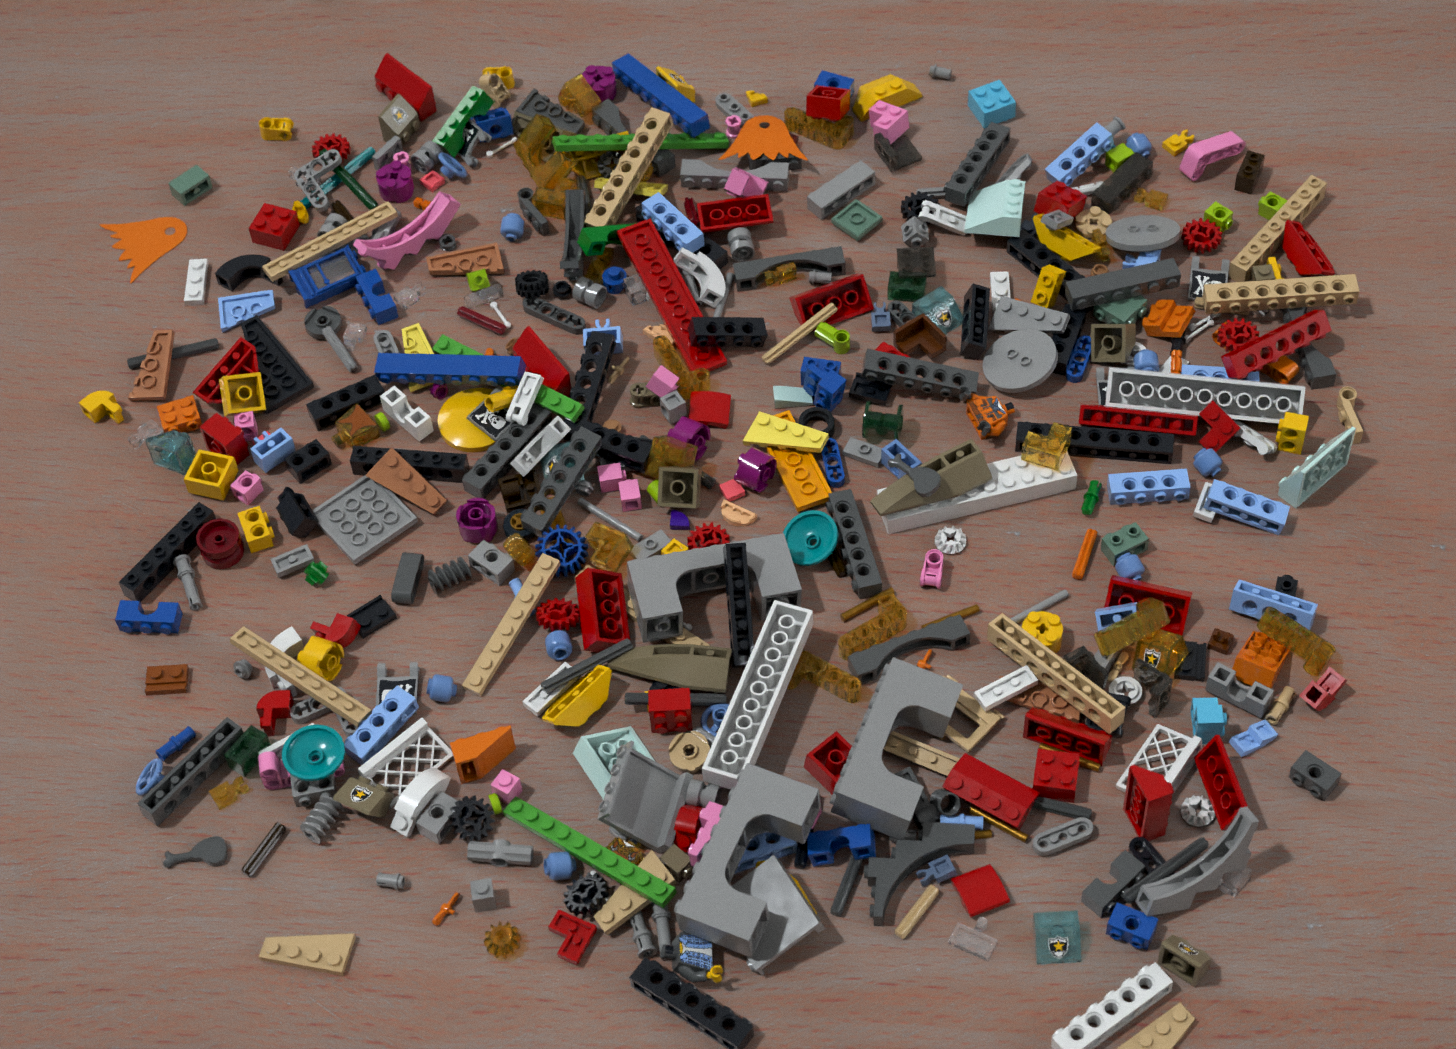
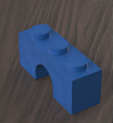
M376 269L355 276L357 284H355L358 295L362 294V302L365 307H369L368 312L372 320L375 319L377 324L381 325L399 318L396 305L390 294L379 296L385 293V289Z
M120 600L115 621L119 631L127 633L154 632L178 634L183 613L179 603L159 602L158 608L154 613L144 615L140 601Z
M870 824L838 827L825 831L819 830L809 833L807 837L808 857L813 866L833 864L834 854L843 847L850 848L855 860L876 857L875 834Z

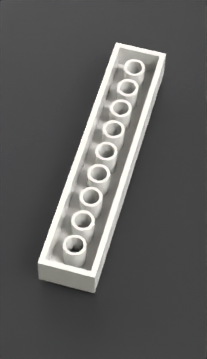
M1109 367L1105 406L1200 416L1199 413L1209 403L1214 401L1231 419L1279 424V420L1284 419L1285 412L1302 415L1306 387Z
M1063 445L988 463L987 465L992 475L991 481L959 497L881 517L887 533L892 534L1075 490L1077 473L1066 447ZM886 488L878 489V490H877V495H878L879 493H881V492H882L884 489H886Z
M774 600L702 767L704 782L728 789L735 788L738 782L737 776L741 769L744 770L747 763L755 765L813 627L812 610Z

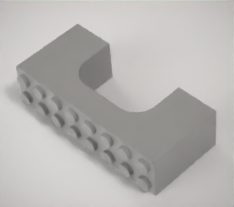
M784 533L731 542L746 543L749 590L754 596L761 621L766 620L774 600L801 607L802 588ZM725 544L627 561V586L643 643L683 635V610L680 603L682 597L692 593L726 587L723 555Z
M895 657L892 658L890 664L886 663L875 693L869 703L868 710L862 720L861 727L855 737L854 744L848 754L847 761L843 766L840 778L834 788L830 803L833 804L831 813L858 824H870L873 830L898 840H903L924 786L888 771L882 762V752L891 732L901 726L915 727L943 738L963 684Z
M747 763L744 770L741 769L738 773L737 785L735 788L732 787L729 792V801L720 811V820L718 824H714L710 834L711 839L709 843L704 844L701 853L703 856L700 862L697 861L692 871L693 877L691 881L688 880L683 890L684 895L682 900L679 899L677 901L674 912L676 913L679 930L752 958L770 920L767 902L733 889L729 885L749 842L761 833H775L804 844L820 811L821 804L818 788Z

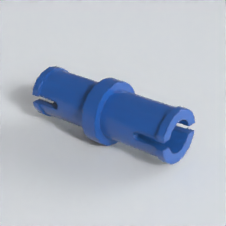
M187 726L186 729L175 737H170L166 744L155 750L156 755L162 761H165L174 752L182 750V746L196 737L194 730Z

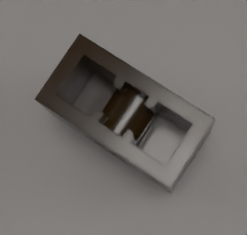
M1247 151L1237 173L1234 190L1252 195L1263 170L1265 155Z

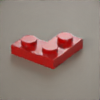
M1214 401L1209 403L1199 413L1212 427L1198 441L1206 449L1211 448L1217 452L1241 429Z
M558 909L548 926L550 932L565 938L557 952L558 958L577 965L594 937L597 926Z

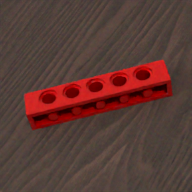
M1314 309L1222 355L1221 359L1228 378L1240 380L1247 377V373L1251 371L1256 372L1263 369V365L1267 363L1272 364L1279 361V357L1283 355L1293 354L1297 348L1309 346L1310 341L1326 337L1325 334L1332 331L1325 310Z
M1081 403L1078 424L1196 436L1198 416Z

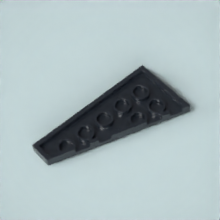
M257 315L241 323L245 340L256 347L266 415L314 388L313 382Z

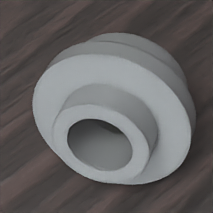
M581 480L577 483L575 492L583 496H590L594 488L590 482Z
M238 660L233 665L234 672L238 677L247 679L251 676L253 668L247 660Z

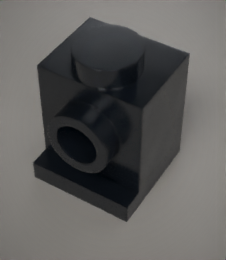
M1290 575L1277 577L1275 591L1296 597L1298 580H1295Z

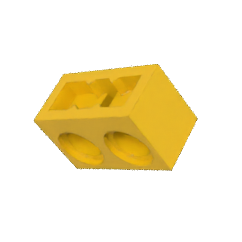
M1050 264L1042 267L1030 302L1045 308L1054 306L1066 271Z
M1285 412L1284 419L1279 420L1275 442L1279 443V451L1301 455L1309 416Z
M260 505L237 513L251 553L274 546L271 539L275 537L272 527H267L266 524L270 522L267 513H262Z

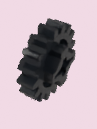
M918 191L917 195L912 192L911 197L905 196V200L901 202L902 218H907V221L913 216L918 218L919 213L922 211L921 205L923 201L928 200L938 204V199H934L933 194L928 196L927 192L921 194Z
M475 795L470 797V799L468 796L462 798V801L458 800L455 802L456 806L450 808L454 814L448 816L449 819L453 820L449 827H455L453 834L459 833L460 840L467 837V842L473 841V839L479 841L481 837H487V832L493 829L489 824L495 822L494 819L490 818L494 811H488L490 804L484 805L483 798L476 801ZM469 817H477V819H475L474 821H466V819H468Z
M588 872L586 877H583L581 874L579 875V880L573 879V885H567L568 892L563 893L565 897L563 902L569 912H573L575 916L581 913L585 917L587 912L593 915L594 909L601 910L600 904L607 903L605 898L610 896L608 893L610 888L602 876L599 877L597 873L592 876Z

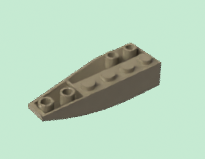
M971 438L918 466L933 469L941 476V485L931 496H919L915 491L914 482L906 474L871 499L870 503L880 516H885L959 497L991 481L992 475L982 451Z
M661 644L634 647L608 661L607 667L681 688L726 693L732 665V649L693 644Z

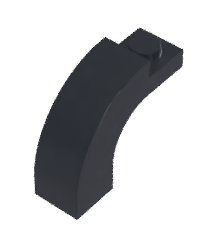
M256 254L233 258L215 272L218 285L232 292L240 283L250 278H262L277 286L281 285L283 279L281 277L272 282L262 267L271 262V259Z

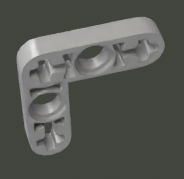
M335 149L326 151L294 173L297 184L314 209L319 212L328 209L329 201L315 180L341 164V155ZM317 164L323 165L321 170L314 171V166ZM304 175L308 182L305 183L300 176ZM309 187H316L314 193L307 192ZM317 197L323 202L322 205L318 204Z
M337 687L346 693V691L342 687ZM311 697L293 705L290 715L294 723L303 724L332 710L325 705L320 709H315L313 706L319 701ZM301 711L303 715L299 716L297 712ZM335 713L347 737L353 735L358 727L353 725L356 729L352 731L348 723L349 721Z

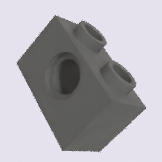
M1305 750L1291 766L1289 778L1296 785L1307 789L1314 797L1325 801L1339 784L1342 773Z

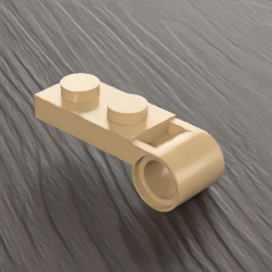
M1347 386L1339 391L1337 400L1338 416L1340 422L1344 423L1345 431L1352 426L1356 428L1353 444L1361 442L1363 429L1353 410L1357 392L1354 388Z

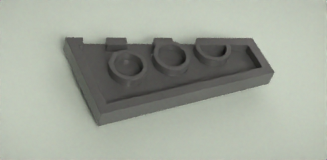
M535 88L516 110L522 114L575 132L577 135L585 127L583 120L569 111L566 112L562 109V106L557 103L554 104L550 101V98L545 95L542 96Z

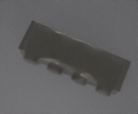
M1135 152L1092 193L1091 206L1099 207L1108 215L1116 211L1124 200H1128L1131 194L1138 190L1146 179L1149 180L1151 178L1153 162Z

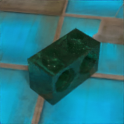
M890 271L888 300L925 302L927 274Z
M250 725L224 756L229 768L246 777L258 763V752L271 744L267 734Z

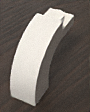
M682 247L673 259L675 265L689 272L698 280L701 286L699 300L715 308L725 294V280L721 271L705 254L699 251L696 255Z
M557 415L510 464L524 477L571 428Z
M292 626L277 635L270 643L291 658L297 656L304 649L302 639ZM265 667L273 689L278 686L280 690H291L293 697L297 695L293 684Z
M436 768L427 769L417 775L398 799L394 807L396 814L390 827L406 837L411 836L417 818L424 807L433 797H437L441 791L445 793L451 777Z

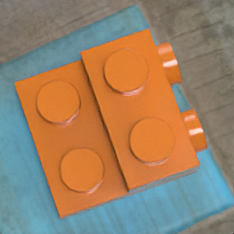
M1158 299L1155 304L1150 306V314L1148 317L1143 318L1142 326L1147 336L1181 338L1196 311L1193 306L1176 305L1175 300Z
M193 395L157 406L166 438L194 431L202 425Z

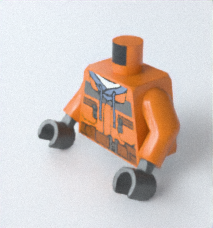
M962 386L958 391V394H961L960 400H967L966 414L981 440L989 436L998 437L1007 427L1008 415L1015 413L1012 402L1002 405L998 397L976 395L971 393L967 386Z

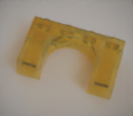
M536 113L513 143V147L516 150V154L523 161V166L529 171L530 177L537 184L538 190L542 193L554 195L578 163L571 152L555 151L549 160L542 165V149L556 128L550 118Z

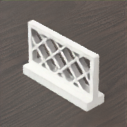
M420 718L360 766L358 773L371 779L370 783L375 786L377 783L372 778L376 774L385 775V782L382 785L389 787V789H399L398 796L391 801L389 806L392 808L403 793L401 789H406L408 786L402 785L403 776L416 777L421 773L418 772L419 763H431L430 768L439 770L454 757L447 745L428 727L427 722ZM428 734L433 739L432 745H420L421 738ZM417 749L416 758L404 757L405 751ZM420 749L432 750L431 759L419 758ZM434 750H443L447 756L443 759H434ZM393 761L401 762V770H388L389 764ZM404 762H416L415 772L403 771ZM388 775H400L399 785L387 784Z
M1157 724L1129 766L1146 763L1147 770L1156 773L1164 771V778L1167 782L1171 783L1175 793L1194 765V757L1203 749L1202 738L1195 735L1193 738H1190ZM1161 732L1168 735L1169 739L1157 742L1156 737ZM1180 741L1187 743L1184 748L1175 749L1174 743ZM1171 744L1172 751L1161 753L1160 746ZM1148 749H1157L1158 754L1146 756ZM1175 756L1176 761L1174 763L1165 765L1163 758ZM1161 760L1162 766L1150 768L1149 762ZM1129 766L1116 783V789L1126 792V785L1124 783L1128 779Z

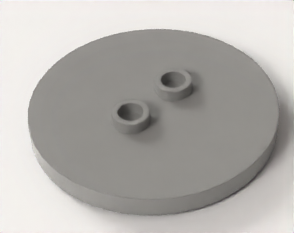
M1152 215L1123 218L1113 222L1106 229V241L1111 246L1131 252L1163 249L1174 244L1180 237V226L1178 223L1169 218Z
M1021 329L1010 332L995 341L986 352L983 359L984 375L991 386L1003 392L1017 393L1030 390L1044 382L1054 371L1058 360L1057 348L1051 337L1042 331Z

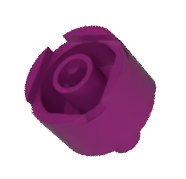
M589 65L586 67V70L581 75L583 98L587 99V102L592 105H599L607 99L614 100L617 95V88L613 69L609 66Z
M395 160L376 171L379 193L384 201L402 203L412 197L414 182L408 166Z
M682 416L675 427L671 428L667 434L670 451L688 460L697 461L707 449L705 443L706 440L710 441L711 433L708 426Z
M751 447L746 454L742 453L739 456V467L734 475V480L760 493L769 485L766 483L768 478H773L777 467V460L772 455Z
M471 498L463 506L461 504L458 507L456 518L463 540L471 543H481L483 540L491 542L498 530L494 506L486 499Z

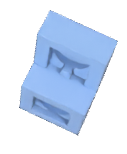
M1265 719L1250 725L1247 731L1232 736L1229 743L1241 757H1244L1274 740L1278 734Z

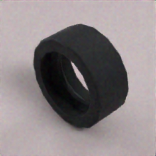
M812 407L801 413L798 419L799 424L805 426L809 421L822 420L828 424V427L822 430V432L828 433L829 438H832L835 426L834 417L830 411L821 407Z

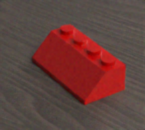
M386 53L374 76L376 89L380 93H384L391 101L397 94H400L418 113L420 122L437 112L432 86L390 54Z
M768 194L697 203L699 228L702 232L774 223Z
M854 274L789 297L794 314L800 325H803L829 303H833L837 307V312L824 321L829 325L874 309L863 274Z
M526 327L512 348L513 356L522 357L526 364V372L541 375L544 378L543 385L570 398L571 382L569 372L531 327Z
M586 568L575 577L583 647L585 651L599 653L626 638L630 640L622 573Z
M1112 575L1104 607L1137 602L1141 621L1140 627L1183 636L1192 592Z
M1033 707L1025 715L1023 738L1066 752L1080 754L1082 758L1099 763L1101 766L1103 765L1111 747L1112 735L1102 730L1089 728L1083 723L1070 721L1066 717L1056 716L1044 709Z
M1215 735L1194 757L1220 828L1226 831L1239 809L1248 807V804L1220 735Z
M964 753L953 766L942 786L943 789L956 794L960 799L1018 830L1021 829L1040 792L967 753Z
M1131 765L1129 766L1123 810L1137 836L1151 841L1165 835L1174 790L1171 783L1167 782L1163 775Z

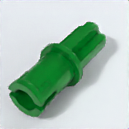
M1097 480L1090 482L1088 491L1084 494V502L1081 508L1084 515H1091L1095 504L1099 501L1098 495L1102 488V483H1099Z

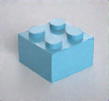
M1000 80L968 91V107L983 128H987L991 122L998 124L1015 117L1016 101Z

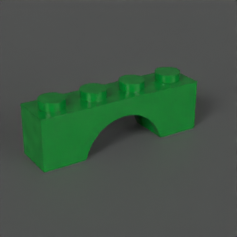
M472 85L432 141L441 148L443 153L455 158L464 145L463 130L468 120L476 115L485 116L494 104V101L484 90Z
M636 223L582 228L577 243L586 256L602 255L606 245H622L617 235V230Z

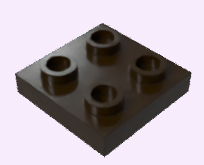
M536 470L529 471L524 477L519 473L498 479L507 513L517 509L529 508L533 495L535 493L538 494L541 490Z

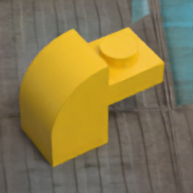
M109 391L93 392L79 402L83 414L94 423L98 422L105 415H108L117 424L124 420L121 413L123 412L122 408L117 403L114 394Z

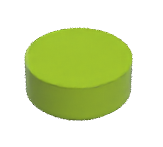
M382 412L374 415L376 423L383 432L390 429V423Z
M489 794L488 799L494 815L502 813V807L497 794Z

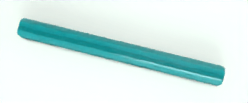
M368 147L346 164L344 168L350 174L354 173L375 154V149ZM334 174L322 183L320 188L326 195L340 184L342 180ZM307 197L300 201L306 210L312 206Z

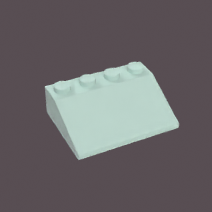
M1019 179L1005 180L975 191L969 200L964 233L1019 237L1025 181Z
M1352 426L1331 439L1327 444H1322L1314 455H1309L1301 466H1296L1288 477L1282 478L1278 484V496L1294 508H1297L1348 463L1356 428Z
M631 726L581 736L573 751V755L603 800L606 794L604 789L610 781V771L616 763V753L621 745L633 741L632 749L654 760Z

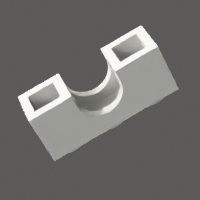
M393 386L380 396L383 410L419 442L434 431L431 417L420 407L413 409L408 403L407 396L396 386Z

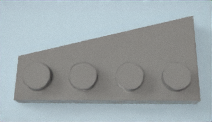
M1001 296L988 331L1010 333L1021 329H1034L1044 333L1063 334L1070 315Z

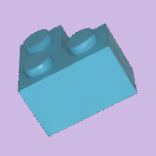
M1218 697L1192 698L1190 711L1193 736L1202 738V745H1207L1215 735L1224 736L1227 714L1223 713L1222 704L1218 705Z

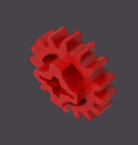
M335 133L331 136L325 134L324 138L320 136V141L315 140V145H312L313 158H317L319 152L324 148L327 150L335 149L340 153L341 163H343V158L348 159L347 154L351 153L347 138H342L341 134L335 136Z
M1199 218V221L1192 219V224L1187 222L1186 227H1183L1181 236L1183 245H1188V250L1193 248L1195 253L1198 250H1201L1202 254H1204L1205 250L1210 253L1212 248L1217 249L1218 245L1221 244L1222 232L1220 231V226L1215 227L1216 222L1209 223V219L1203 221L1202 218Z
M1234 318L1233 322L1228 319L1226 324L1222 323L1221 328L1218 329L1217 342H1220L1221 348L1226 347L1225 352L1232 351L1258 338L1260 332L1256 331L1257 326H1251V321L1245 323L1244 318L1241 321Z
M713 522L709 526L703 523L701 528L695 526L696 531L691 530L690 536L687 537L689 550L698 548L696 542L699 548L730 543V536L727 534V530H721L720 524L714 527Z
M554 598L552 601L547 599V603L541 602L540 607H537L536 621H538L539 626L544 625L545 630L551 628V632L555 631V629L570 630V626L576 627V623H579V608L577 604H572V600L566 602L565 598L561 600Z

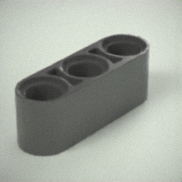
M402 553L392 588V602L414 603L424 566L423 554Z

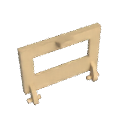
M947 675V676L945 677V678H948V679H951V680H953V681L958 682L957 680H955V679H954L953 677H951L950 675ZM961 690L955 708L977 723L979 727L968 738H965L948 725L943 738L940 739L943 740L945 737H948L969 753L1000 721V718L1003 720L1005 716L996 709L993 712L990 710L984 711L976 699L964 690Z

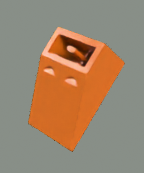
M1253 631L1236 656L1232 668L1236 671L1237 680L1251 686L1257 681L1272 688L1292 646L1283 640L1268 637L1265 633Z
M511 725L501 726L488 732H480L475 736L460 738L450 743L461 784L482 779L516 749Z

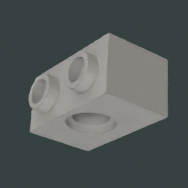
M485 540L468 555L470 567L499 586L515 571L512 556L508 553L504 554L493 543L489 544Z
M442 791L437 797H433L426 811L422 812L417 818L416 825L419 833L440 844L453 828L449 827L453 820L449 819L448 816L454 814L450 808L456 806L455 802L458 800Z

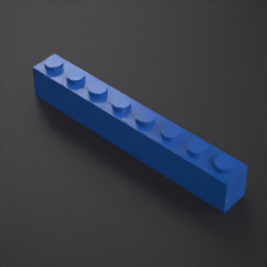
M629 53L612 62L615 79H619L626 87H629L635 94L642 97L645 102L651 104L653 108L670 113L674 125H678L685 133L694 138L710 128L706 112Z
M378 353L374 374L383 383L399 382L407 384L408 382H414L418 384L435 383L438 385L451 383L454 385L471 384L473 386L488 384L490 386L507 385L514 387L520 384L526 364L521 356Z

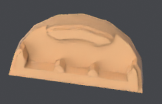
M660 324V326L652 327L649 325L642 329L644 335L672 351L675 343L665 325Z
M725 499L721 504L722 516L730 525L738 527L747 526L758 519L757 514Z

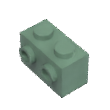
M1134 522L1123 526L1114 533L1106 534L1102 538L1101 551L1114 567L1117 563L1116 560L1126 553L1139 555L1147 551L1149 538L1139 525Z

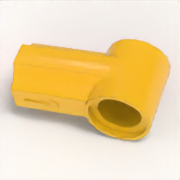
M506 386L502 388L503 391L487 395L484 400L485 407H487L489 412L509 408L518 386Z

